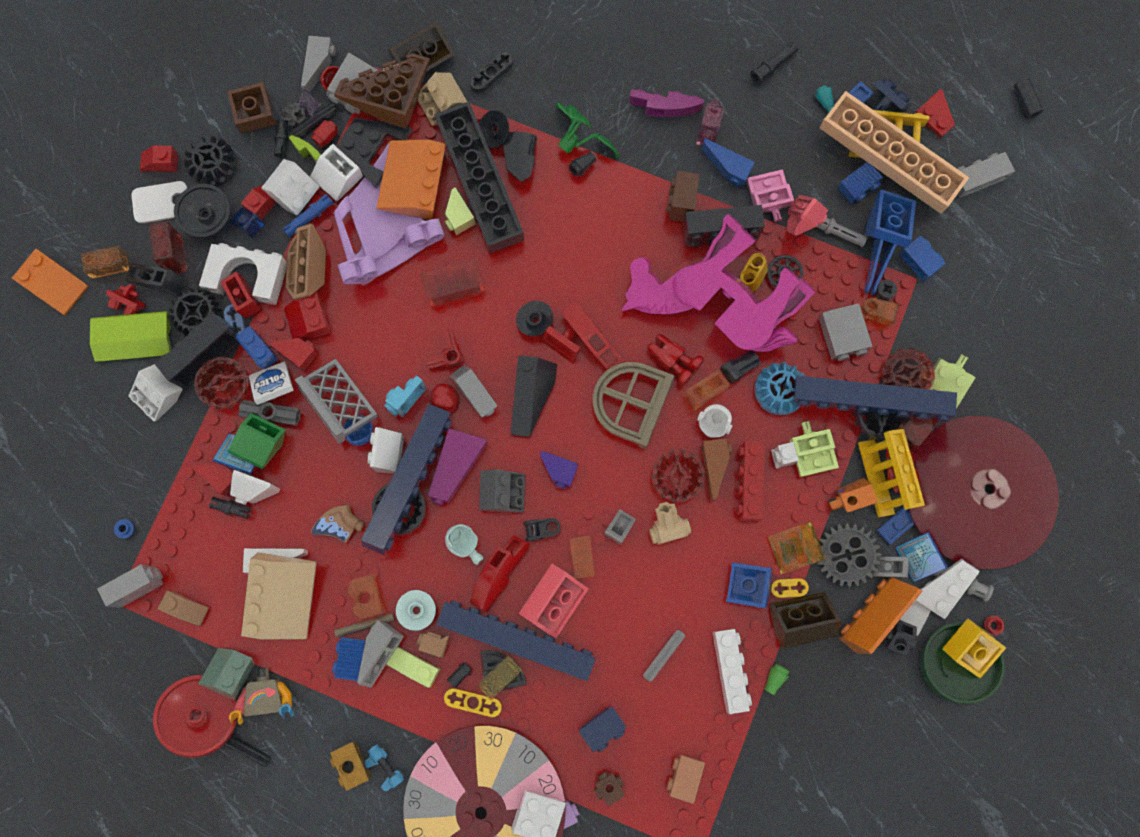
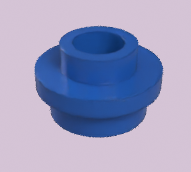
M127 519L119 520L114 526L115 535L121 539L131 537L134 533V524ZM125 525L126 530L121 532V527Z

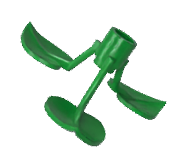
M559 102L556 103L555 107L560 108L572 121L567 133L558 143L565 152L569 154L575 146L579 148L583 143L596 138L614 151L616 159L619 158V154L613 144L599 133H594L578 142L579 137L575 132L580 124L583 122L590 128L592 125L571 104L567 108Z

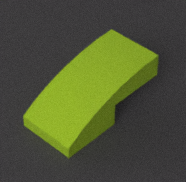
M291 135L289 139L303 158L310 155L317 163L321 154L306 141Z

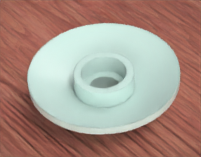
M412 590L405 593L396 605L398 621L409 630H422L432 623L436 614L434 600L429 594L420 590ZM415 607L420 608L419 614H414L413 609Z

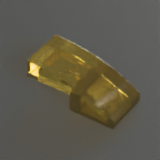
M508 655L478 684V687L492 700L522 669Z

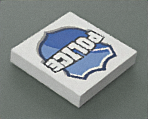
M285 361L249 375L254 401L257 405L294 391Z

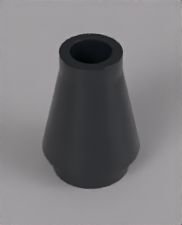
M589 152L572 160L571 164H569L570 172L575 177L583 176L591 165L596 162L595 155Z

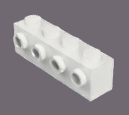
M735 629L712 632L726 713L734 714L750 711L749 706H752L751 696L749 693H746L745 685H748L746 673L742 671L744 657L743 653H739L738 645L741 644L740 635L735 632Z

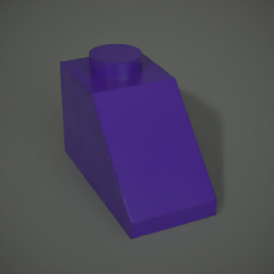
M541 451V460L551 481L555 483L554 486L564 490L566 487L571 488L578 464Z

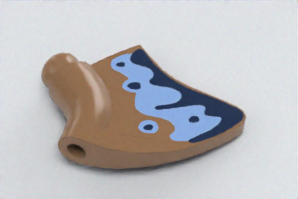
M343 505L325 512L314 524L311 533L313 535L333 536L346 543L355 529L358 532L362 531L365 523L352 514L350 505Z

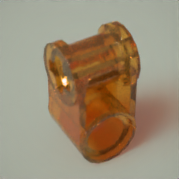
M868 298L865 303L860 305L863 318L877 321L884 325L895 324L898 304L876 298Z

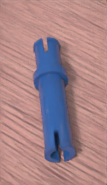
M325 194L316 203L310 204V207L282 229L291 238L297 228L307 225L317 216L320 217L325 209L334 204L333 201Z

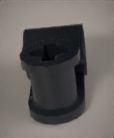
M555 518L523 522V526L526 528L527 538L525 541L527 542L556 537L561 532V525ZM556 523L558 526L557 530L554 533L548 532V524Z

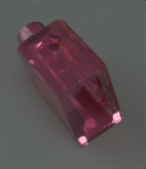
M711 100L710 103H706L696 144L703 145L705 138L716 143L724 111L720 101Z

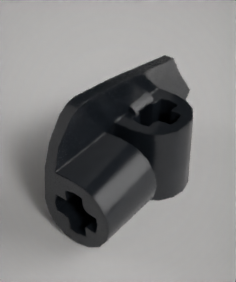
M509 132L507 139L503 143L507 170L522 182L531 177L534 169L537 136L525 132Z

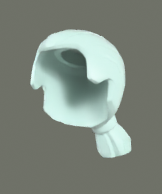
M458 524L449 528L445 535V544L451 553L458 557L469 556L476 565L483 561V556L475 550L478 537L469 526Z

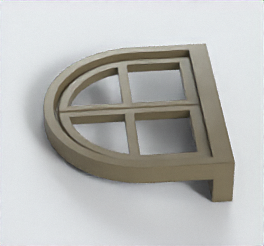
M625 362L611 367L599 378L593 392V408L598 421L611 434L636 443L640 448L646 450L672 385L674 375L637 362ZM625 373H634L626 394L606 387L615 377ZM638 374L659 381L650 403L630 396ZM603 394L623 401L615 423L609 419L604 411L602 403ZM627 403L647 410L638 433L618 425Z

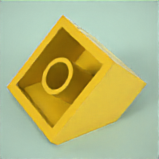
M967 619L942 649L961 666L981 678L1006 647L980 626Z

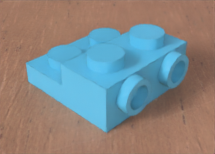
M416 375L414 379H409L405 384V390L399 386L391 389L386 395L387 399L384 406L395 417L399 415L403 418L427 389L423 380Z

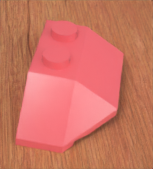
M798 195L792 206L788 209L789 218L786 231L797 236L817 227L818 224L821 225L828 216L826 215L828 209L815 198Z

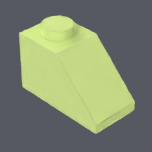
M453 188L445 213L447 218L445 224L450 231L453 230L458 235L474 226L475 219L457 189Z

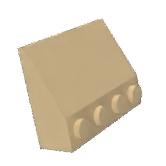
M260 552L251 557L241 636L256 639H307L317 562Z

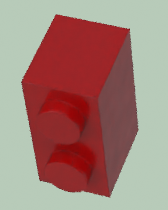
M235 272L220 281L235 311L247 319L262 309L259 302L252 296L253 291L247 280L239 273Z

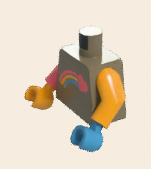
M268 668L256 669L257 682L247 683L246 687L243 688L237 699L234 711L229 715V720L233 724V720L238 718L240 725L243 723V714L245 717L279 712L282 718L285 719V713L288 711L292 717L294 715V711L291 708L292 693L279 679L269 680Z

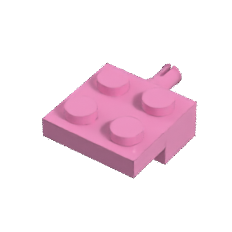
M783 169L747 178L746 182L753 205H762L763 213L772 212L774 222L781 221L782 218L779 210L792 206L794 202L790 185L786 182Z

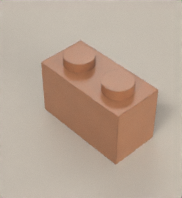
M679 754L678 758L675 757L672 765V770H675L673 778H669L666 790H669V796L694 804L705 763Z

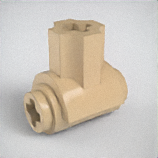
M667 502L659 504V507L655 509L657 521H654V526L649 529L653 544L657 543V545L691 534L688 519L680 518L677 515L675 504Z

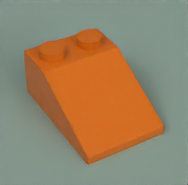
M37 249L32 252L12 277L13 280L63 315L69 312L89 287Z

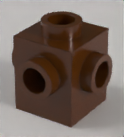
M605 771L596 777L598 780L595 782L596 788H594V791L599 800L604 799L607 806L625 796L621 788L624 786V783L619 774L614 776L613 772L608 774ZM608 784H611V789L608 790L605 788Z

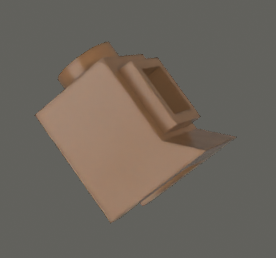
M432 632L427 634L421 633L417 641V645H419L418 650L443 658L450 636L442 638L443 636Z

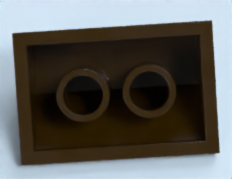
M437 21L387 50L392 60H396V63L406 60V55L412 53L430 58L427 71L455 55Z
M825 592L770 603L769 605L775 635L783 649L834 638L839 635L841 619Z

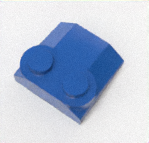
M732 562L726 602L766 609L770 595L772 569Z

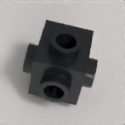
M899 620L885 637L888 639L887 648L906 656L909 650H913L917 643V627Z

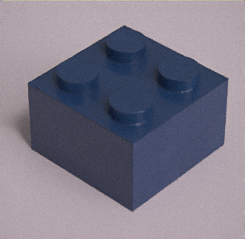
M610 705L578 728V731L592 752L596 750L601 752L609 746L607 742L613 737L617 740L625 734L624 729L627 727Z

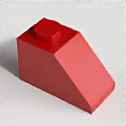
M153 145L141 152L140 171L178 172L179 154L172 146Z
M263 185L252 189L241 202L244 209L260 222L277 203L262 189Z
M300 338L272 341L270 344L277 352L303 372L318 355L314 350L316 346L309 340L304 342Z
M222 464L195 465L193 467L220 494L226 496L231 491L232 474L236 469Z

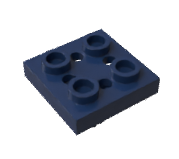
M879 79L875 83V86L885 95L874 107L875 110L886 111L892 103L903 110L908 109L912 104L909 101L911 98L903 91L898 92L895 89L897 85L890 79Z

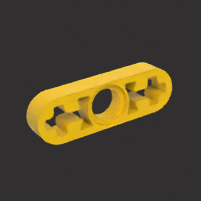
M456 688L448 690L444 696V701L449 707L488 717H496L502 710V704L496 698ZM456 692L457 697L463 698V694H466L464 707L460 706L461 701H455L454 704L451 703V699L448 696ZM470 697H476L479 700L477 708L472 709L468 706L467 701ZM482 699H486L484 704L488 705L495 702L498 711L495 710L493 713H490V709L485 707L483 711H480L483 703Z

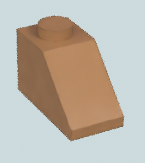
M166 591L158 610L201 626L209 607L174 591Z

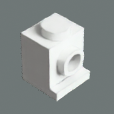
M794 442L778 445L775 449L771 450L776 469L793 465L799 461Z

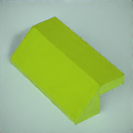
M168 312L91 318L90 347L94 361L153 357L167 354L172 350L168 336L172 329Z

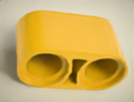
M753 254L740 275V280L752 292L759 288L768 271L766 258L763 254ZM758 263H762L761 266H758V267L755 266V265L758 264ZM748 279H754L752 282H746Z

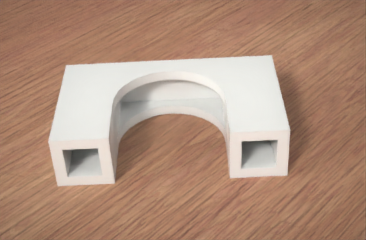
M219 243V245L211 244L199 284L203 290L206 289L209 293L224 295L225 290L220 281L230 276L236 267L242 264H254L257 267L258 276L252 296L258 302L277 304L287 269V261L281 254L274 252L266 254L258 249L249 251L241 246L232 248L224 243Z

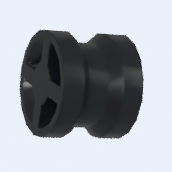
M884 280L878 285L874 295L877 300L887 302L896 294L897 286L891 280Z

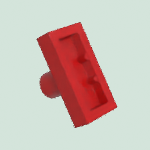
M551 326L546 329L543 340L570 360L574 361L580 351V347L572 342V339L576 336V331L571 327H568L563 334Z

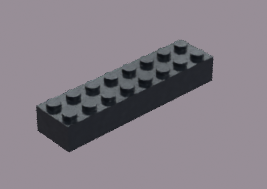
M470 102L434 114L437 126L444 143H446V148L489 253L524 241V232Z

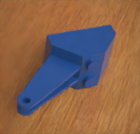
M882 189L876 196L865 235L875 238L864 293H868L870 290V295L875 294L896 245L907 248L912 241L915 200ZM883 241L888 242L881 262L879 264V267L877 269V272L875 274Z

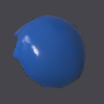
M347 419L343 428L347 429L352 426L353 420ZM371 421L347 435L346 440L354 446H361L370 442L372 432L374 433Z

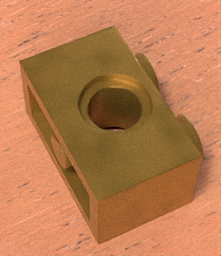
M353 741L330 753L332 756L330 757L331 765L334 769L337 768L340 775L338 776L339 784L342 788L345 787L346 791L372 778L368 768L365 766V760L357 741ZM346 761H351L354 764L352 772L345 769Z

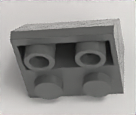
M499 469L481 471L479 510L524 513L525 474Z

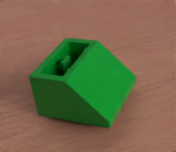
M251 413L240 425L228 452L263 469L282 447L286 430Z

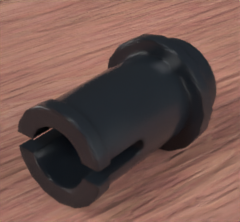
M466 662L460 663L458 669L447 678V681L457 688L468 675H471L472 668Z

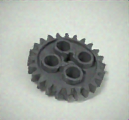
M846 523V527L843 529L838 524L837 531L831 527L832 534L830 535L825 532L824 534L827 539H820L823 546H817V549L822 552L816 554V557L822 558V560L817 564L824 565L820 571L828 572L826 578L834 577L832 583L840 580V586H843L844 582H847L849 587H851L852 582L859 586V580L867 583L866 576L873 578L870 573L871 570L874 572L878 571L874 564H881L880 561L876 560V557H880L881 554L876 553L875 550L879 549L880 546L873 545L877 539L869 538L871 532L864 534L865 527L857 530V524H855L850 529L849 524ZM852 538H858L861 541L859 548H852L849 542ZM834 543H838L842 547L841 552L838 554H834L830 550L831 545ZM862 549L866 550L865 553L853 555L850 561L847 558L837 561L831 560L833 557L845 555L846 550H849L850 553ZM858 557H864L867 560V565L860 568L855 564V560ZM839 562H844L847 564L848 569L846 572L840 573L836 570V565Z

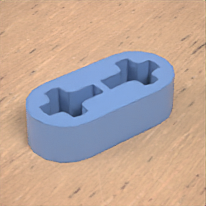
M232 304L228 305L224 310L225 321L230 323L234 329L235 325H237V328L241 330L238 332L240 334L246 329L244 317L236 313V320H234L229 314L235 309Z

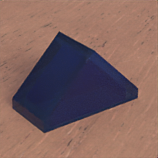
M242 207L230 220L234 226L251 238L264 225L258 215Z

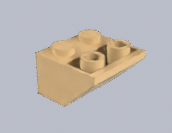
M436 72L420 90L417 99L432 126L437 125L434 114L467 102L451 73Z

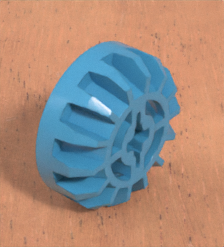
M786 362L781 364L773 363L763 369L757 377L754 386L755 397L759 405L767 412L774 415H788L800 407L797 403H793V396L789 399H783L790 391L794 392V388H792L789 380L790 376L794 380L797 376H805L804 373H800L795 365L790 366ZM783 374L776 382L772 381L775 375ZM783 383L784 391L780 394L779 386Z

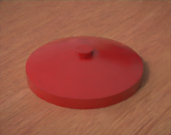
M203 675L189 676L173 683L160 696L154 709L153 727L158 740L168 751L180 757L198 758L217 751L229 740L237 724L238 718L233 720V724L229 720L230 713L234 711L236 700L234 701L200 686L198 683Z

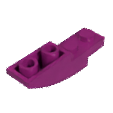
M632 89L629 104L646 108L645 115L655 117L691 115L702 111L704 99L698 96L683 95L678 91H669L668 96L663 97L661 94H650L641 89Z

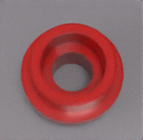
M989 616L985 619L983 624L984 630L992 636H997L1003 632L1004 623L1000 617ZM992 622L996 624L995 629H992L990 626Z

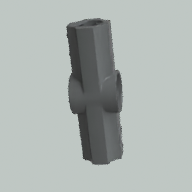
M242 400L239 406V416L242 418H247L252 413L271 423L297 426L300 422L301 415L298 408L278 406L271 403L257 405L255 402ZM273 409V414L267 417V411Z

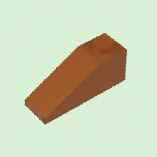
M726 438L703 441L701 444L710 501L717 499L729 461V455L732 454L731 444L727 443Z

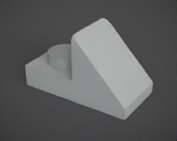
M876 557V560L880 561L881 564H874L878 571L874 572L871 570L870 572L873 577L908 578L909 558Z

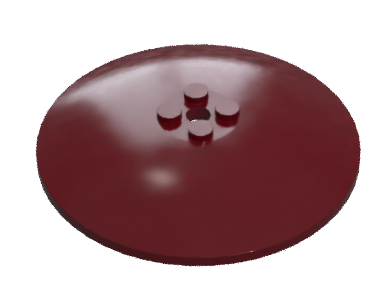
M967 416L940 425L931 431L915 449V461L913 464L920 474L918 482L925 506L908 509L920 535L929 532L943 557L954 563L963 559L976 569H999L1025 560L1045 542L1052 531L1058 512V485L1054 470L1046 454L1024 431L997 418ZM986 484L990 485L993 489L991 495L984 491Z

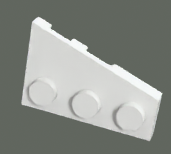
M960 559L943 571L940 576L925 584L921 588L923 592L916 601L945 619L980 571L963 559Z

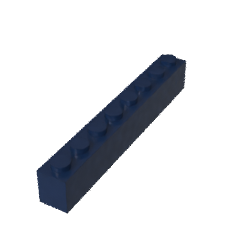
M797 376L794 384L793 403H797L798 406L808 407L810 404L817 405V408L821 409L837 407V410L840 411L856 409L859 413L875 411L878 415L893 413L903 418L912 415L917 416V419L927 420L930 417L937 418V421L948 422L956 416L957 392Z
M431 404L428 405L361 539L363 547L385 555L387 550H391L394 544L395 532H400L403 525L401 520L404 515H408L412 506L410 502L419 493L420 487L418 485L421 480H425L428 473L426 469L429 463L432 464L435 460L436 453L434 452L437 447H441L444 441L443 434L451 427L450 412Z
M453 600L450 601V604L444 603L436 625L588 681L596 659L592 657V652L581 649V652L573 650L574 645L566 642L559 645L554 643L555 638L547 635L540 638L535 636L536 631L525 628V631L517 629V624L509 621L506 624L498 622V617L490 614L487 617L481 616L480 610L469 607V610L461 608V603Z

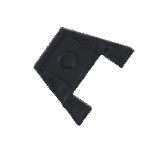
M354 118L336 147L360 168L363 177L373 187L377 188L382 180L384 171L369 164L386 137L389 136L395 140H407L412 132V128L407 126V129L386 122Z

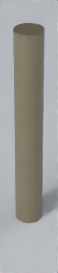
M391 613L334 630L335 636L337 638L371 628L377 620L385 623L395 621L394 615Z

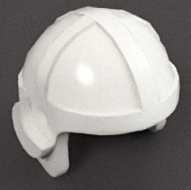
M719 404L708 406L704 412H700L697 421H700L699 426L708 437L729 435L733 426L731 425L732 416L730 411L725 406Z

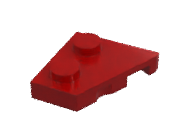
M941 89L915 112L929 116L926 126L940 139L955 125Z

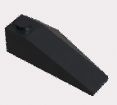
M518 356L511 435L531 436L548 396L554 387L557 370L556 363L538 357Z

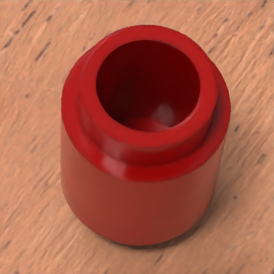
M324 120L315 129L311 139L320 148L324 145L327 146L338 134V127L329 120L327 122Z

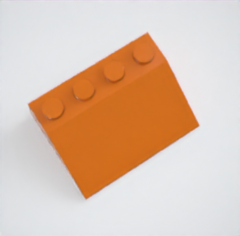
M432 140L390 141L376 209L432 220L446 143Z
M893 577L883 578L878 583V590L875 594L871 593L865 599L866 605L862 610L859 608L853 614V621L842 627L839 639L856 654H872L923 591Z

